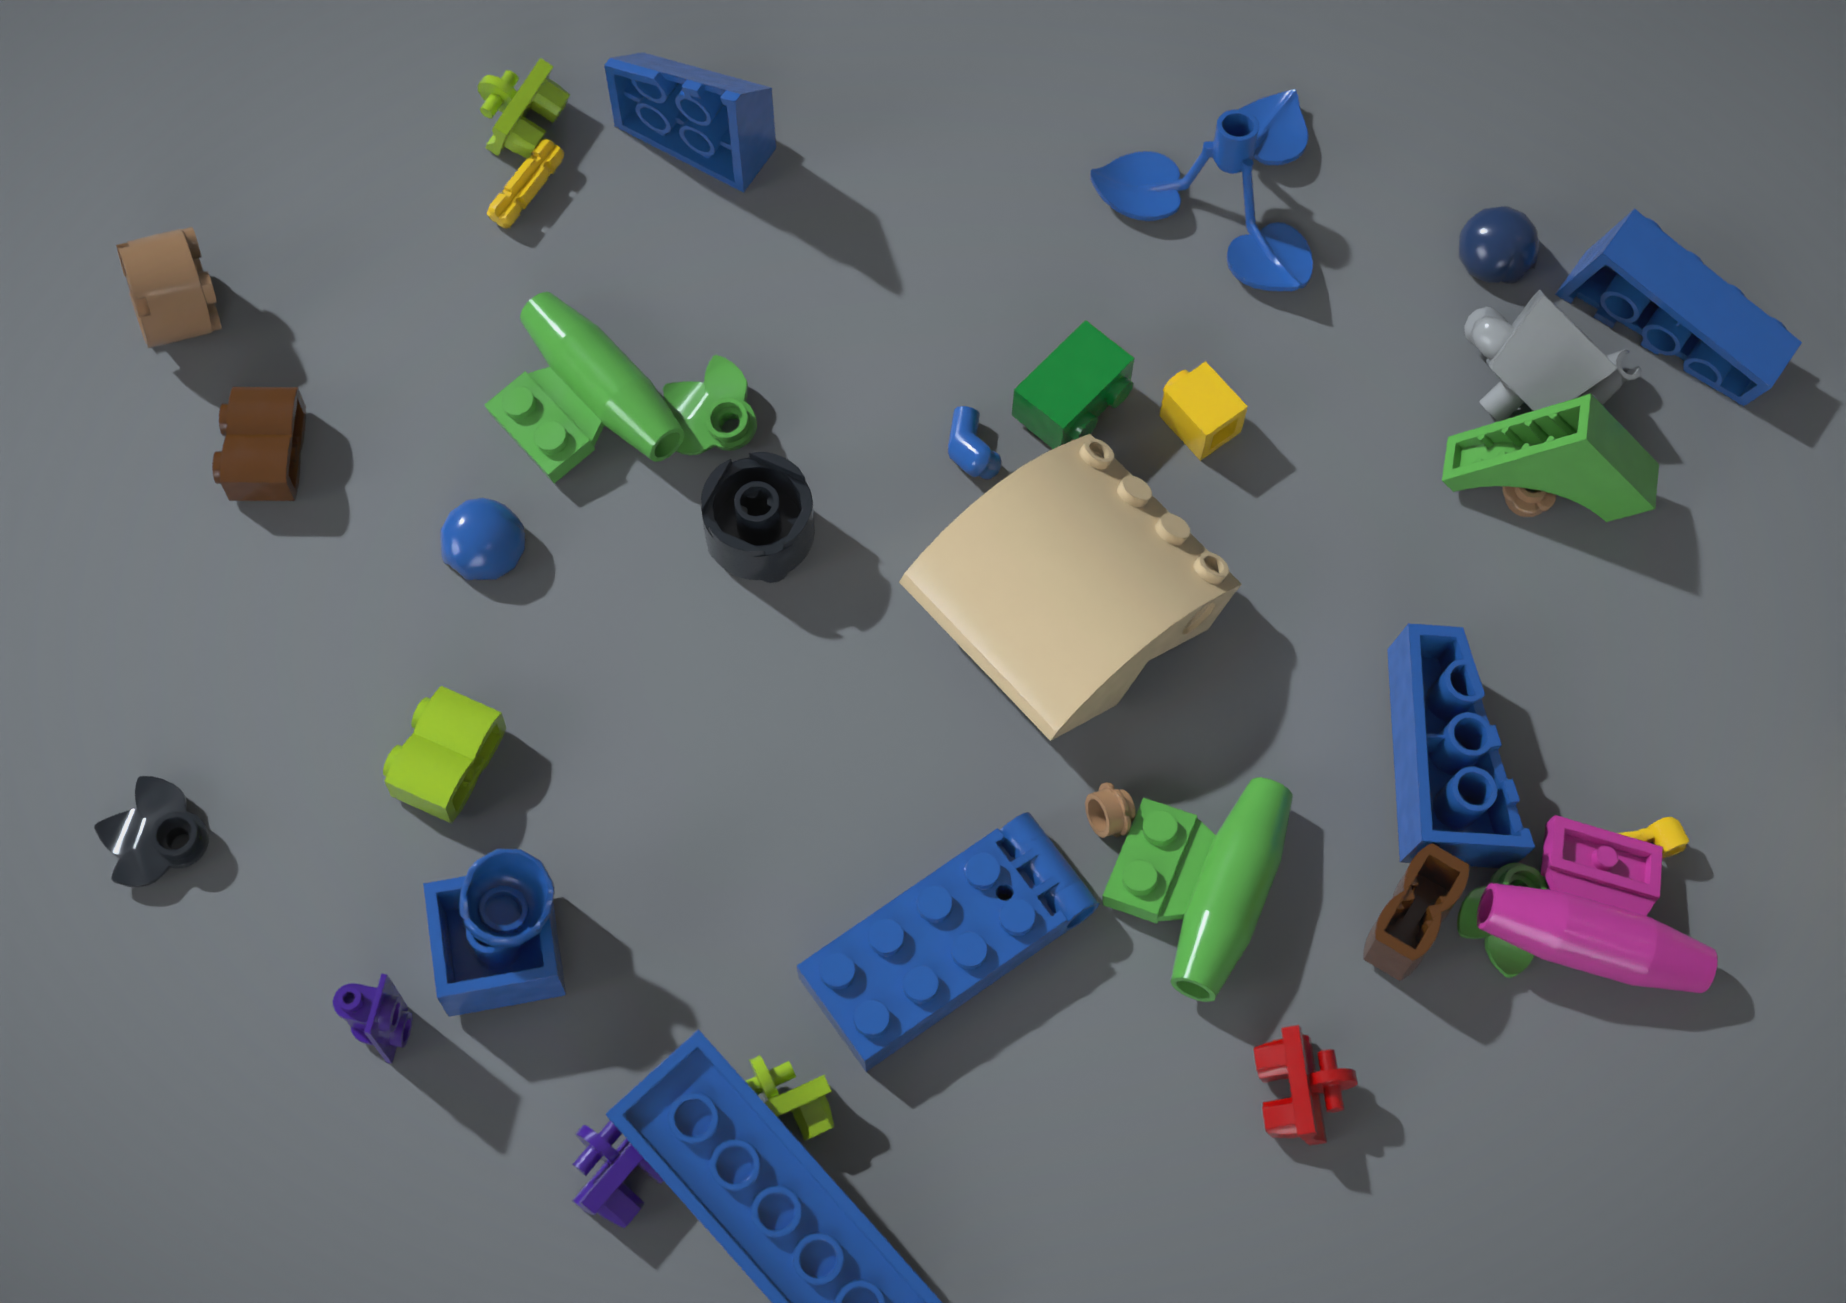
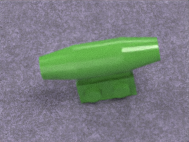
M542 292L526 303L521 311L520 321L549 367L530 373L524 371L484 404V406L495 421L542 472L555 484L595 450L594 446L604 426L652 461L659 462L670 457L682 444L685 432L652 381L598 325L554 294Z
M1259 777L1251 779L1216 835L1197 818V815L1143 797L1102 895L1103 905L1156 924L1160 921L1183 919L1171 976V985L1175 990L1189 998L1203 1002L1214 1001L1251 941L1281 863L1293 800L1292 792L1277 781Z

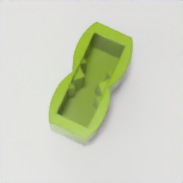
M440 686L431 698L425 697L418 704L411 722L414 732L403 746L398 744L390 751L383 767V775L386 776L384 782L391 797L452 824L467 803L479 775L487 767L506 731V724L502 712L444 686Z

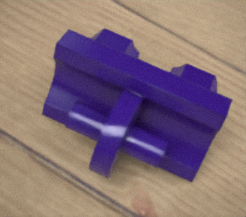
M611 1120L599 1134L583 1124L575 1135L587 1148L572 1165L583 1175L587 1176L600 1159L604 1161V1164L574 1197L572 1202L585 1213L593 1215L598 1213L613 1224L625 1228L645 1204L643 1200L622 1183L638 1165L657 1183L661 1184L664 1180L626 1138L616 1149L612 1147L622 1133Z

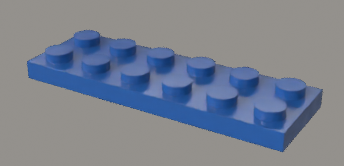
M699 1029L605 1114L771 1303H942Z

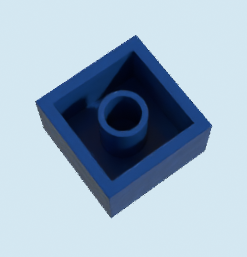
M466 876L423 883L436 994L448 1017L566 996L553 903L549 918L539 934L519 947H492L473 937L464 925V918L460 915L459 900Z

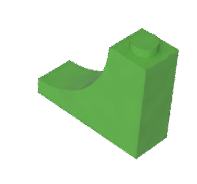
M1588 394L1449 436L1442 482L1453 492L1491 486L1520 487L1544 491L1577 502L1593 511L1605 522L1655 509L1659 463L1592 394Z

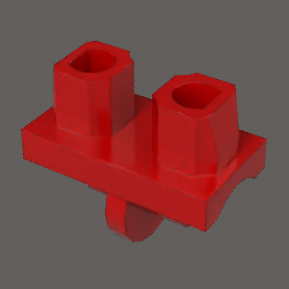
M1299 1025L1281 1028L1283 1039L1273 1040L1256 1046L1253 1049L1256 1070L1259 1079L1263 1083L1288 1078L1290 1083L1291 1098L1263 1102L1262 1111L1266 1133L1272 1138L1300 1137L1309 1146L1327 1143L1319 1093H1324L1326 1112L1343 1111L1342 1091L1358 1085L1356 1070L1338 1068L1335 1050L1327 1049L1317 1052L1320 1071L1316 1072L1311 1037L1309 1035H1302Z

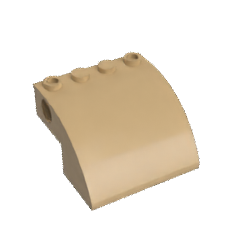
M1091 434L1040 455L993 486L938 535L908 568L899 581L1050 741L1116 706L1149 660L1208 630L1234 593L1242 585L1229 572L1227 563L1217 554L1209 552L1190 533L1188 524L1182 518L1171 514L1152 495L1148 484L1142 479L1133 476L1114 458L1112 449L1103 441L1095 439Z

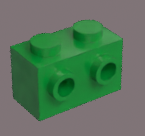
M1085 320L1014 389L1012 416L1053 449L1091 434L1098 423V416L1109 405L1112 408L1118 407L1131 392L1134 385L1131 377L1135 358Z

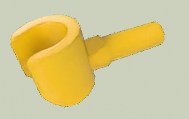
M1664 817L1647 828H1642L1638 831L1618 833L1662 846V858L1684 851L1686 844L1689 843L1682 824L1673 817Z

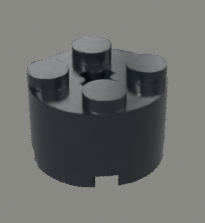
M754 452L749 453L748 458L734 462L729 459L720 464L710 474L701 494V511L706 543L711 557L723 569L744 579L763 580L768 583L783 580L790 571L795 569L806 558L812 547L815 534L812 494L801 470L794 463L777 454Z

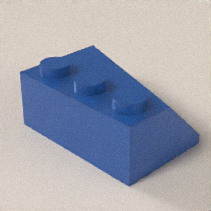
M644 52L612 57L604 65L615 127L743 193L776 149L771 87Z

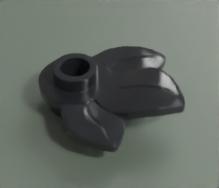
M140 776L137 779L135 786L137 809L108 817L96 823L94 827L104 846L114 855L120 857L112 872L111 880L127 887L150 885L160 879L170 868H185L196 863L204 855L209 843L207 827L198 816L188 812L186 798L182 790L171 782L153 776ZM181 834L189 835V841L186 845L179 849H172V842L177 836Z

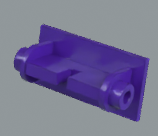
M381 973L377 988L349 983L337 990L333 997V1008L337 1015L347 1021L353 1036L359 1042L374 1045L386 1063L392 1064L397 1047L404 1048L407 1044L412 1028L413 1016L411 1012H407L409 1007L389 976Z

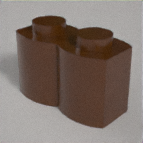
M232 387L228 404H221L219 427L225 439L222 451H215L212 470L215 483L222 485L229 501H295L299 486L300 453L303 447L306 424V406L298 387Z
M1429 844L1420 850L1409 864L1394 891L1392 899L1386 904L1368 934L1364 945L1363 959L1399 981L1408 977L1418 967L1434 943L1441 923L1446 919L1463 893L1468 881L1469 864L1434 844Z

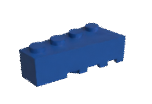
M1633 209L1584 253L1555 293V295L1570 304L1577 297L1598 309L1594 318L1611 328L1618 321L1642 335L1643 340L1640 345L1654 354L1676 355L1684 360L1683 371L1742 406L1747 405L1772 388L1802 344L1798 338L1786 329L1783 323L1767 315L1747 299L1739 288L1727 283L1707 267L1699 256L1691 251H1687L1663 232L1655 221L1643 216L1636 209Z
M1408 623L1387 649L1400 862L1411 863L1420 850L1429 844H1434L1469 864V867L1501 868L1509 863H1518L1535 849L1530 829H1524L1516 806L1520 799L1513 779L1507 778L1498 751L1502 744L1496 725L1490 726L1482 702L1485 692L1464 628Z

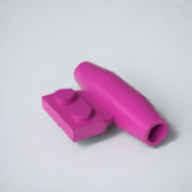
M1554 815L1545 824L1541 875L1545 876L1550 890L1491 883L1484 890L1478 905L1476 921L1479 929L1540 959L1628 985L1704 993L1712 984L1717 970L1718 957L1714 948L1647 916L1653 905L1660 898L1662 846Z

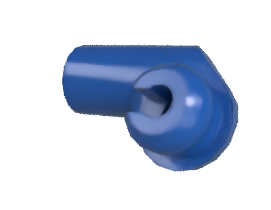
M959 406L954 409L948 443L949 457L968 475L972 477L979 476L985 480L992 479L1001 469V457L998 453L991 451L990 447L977 437L980 418L979 411L972 407Z

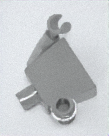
M1541 290L1531 298L1512 325L1495 308L1484 307L1476 309L1468 317L1464 326L1466 339L1487 357L1486 362L1488 366L1502 379L1479 401L1497 421L1507 419L1524 402L1535 411L1592 394L1603 405L1621 388L1622 383L1635 380L1642 374L1640 366L1629 369L1626 372L1623 371L1621 360L1624 355L1629 353L1628 349L1606 356Z

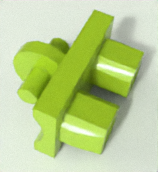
M540 58L518 91H516L514 86L518 82L519 77L510 70H506L501 78L493 75H485L477 85L480 96L485 100L480 108V112L490 119L495 116L498 110L503 112L493 126V135L485 147L487 150L499 156L504 147L518 155L530 158L533 154L532 151L543 140L546 131L525 118V116L532 109L554 123L570 98V94L549 78L554 66Z
M761 1055L749 1060L754 1077L745 1082L757 1095L763 1094L766 1100L764 1103L776 1117L791 1111L804 1141L834 1128L830 1105L825 1094L832 1091L825 1075L779 1095L776 1086L796 1078L791 1063L787 1061L768 1070Z

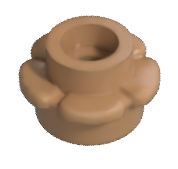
M1503 486L1502 489L1509 509L1522 517H1534L1543 511L1549 510L1554 505L1557 497L1555 494L1539 490L1531 493L1526 488Z
M1105 782L1099 786V791L1091 793L1086 797V815L1090 826L1099 837L1105 838L1113 835L1118 838L1129 833L1131 822L1134 821L1136 816L1134 802L1127 791L1115 789L1112 783Z

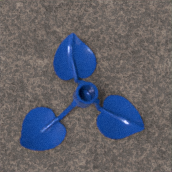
M1295 89L1264 97L1238 110H1229L1222 113L1217 120L1214 141L1203 143L1201 154L1182 179H1179V168L1171 159L1163 154L1151 151L1126 154L1103 167L1091 169V182L1104 202L1120 214L1142 221H1156L1175 214L1179 210L1181 202L1178 191H1184L1190 187L1209 158H1213L1218 168L1226 173L1235 174L1242 172L1246 228L1249 234L1238 236L1231 241L1227 251V264L1230 271L1245 285L1269 291H1296L1299 288L1306 287L1311 279L1313 271L1312 253L1301 233L1282 222L1268 224L1259 230L1255 220L1252 180L1253 158L1265 165H1283L1298 159L1307 147L1308 130Z

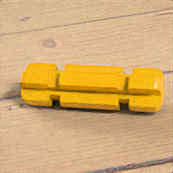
M543 139L532 151L533 154L530 158L523 162L504 186L502 193H499L489 205L487 215L500 227L507 229L512 226L520 216L519 213L522 209L527 207L546 183L549 175L553 174L561 164L564 152L551 140Z

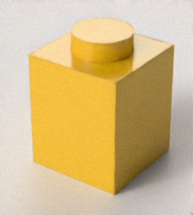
M1206 361L1191 372L1188 370L1178 372L1164 386L1159 416L1200 461L1241 433L1248 406Z

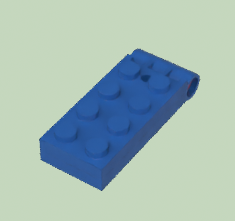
M1025 812L1012 819L1000 830L997 828L802 961L796 966L798 977L862 1068L867 1072L1065 932L1082 923L1094 913L1100 904L1030 812ZM1006 894L1010 896L1011 899L1003 901L1000 900L998 896Z

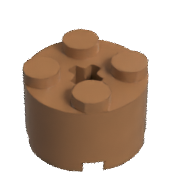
M193 227L180 228L116 245L122 271L130 290L131 301L148 349L222 329L215 306L217 300L208 271H203L199 259L201 258V252Z

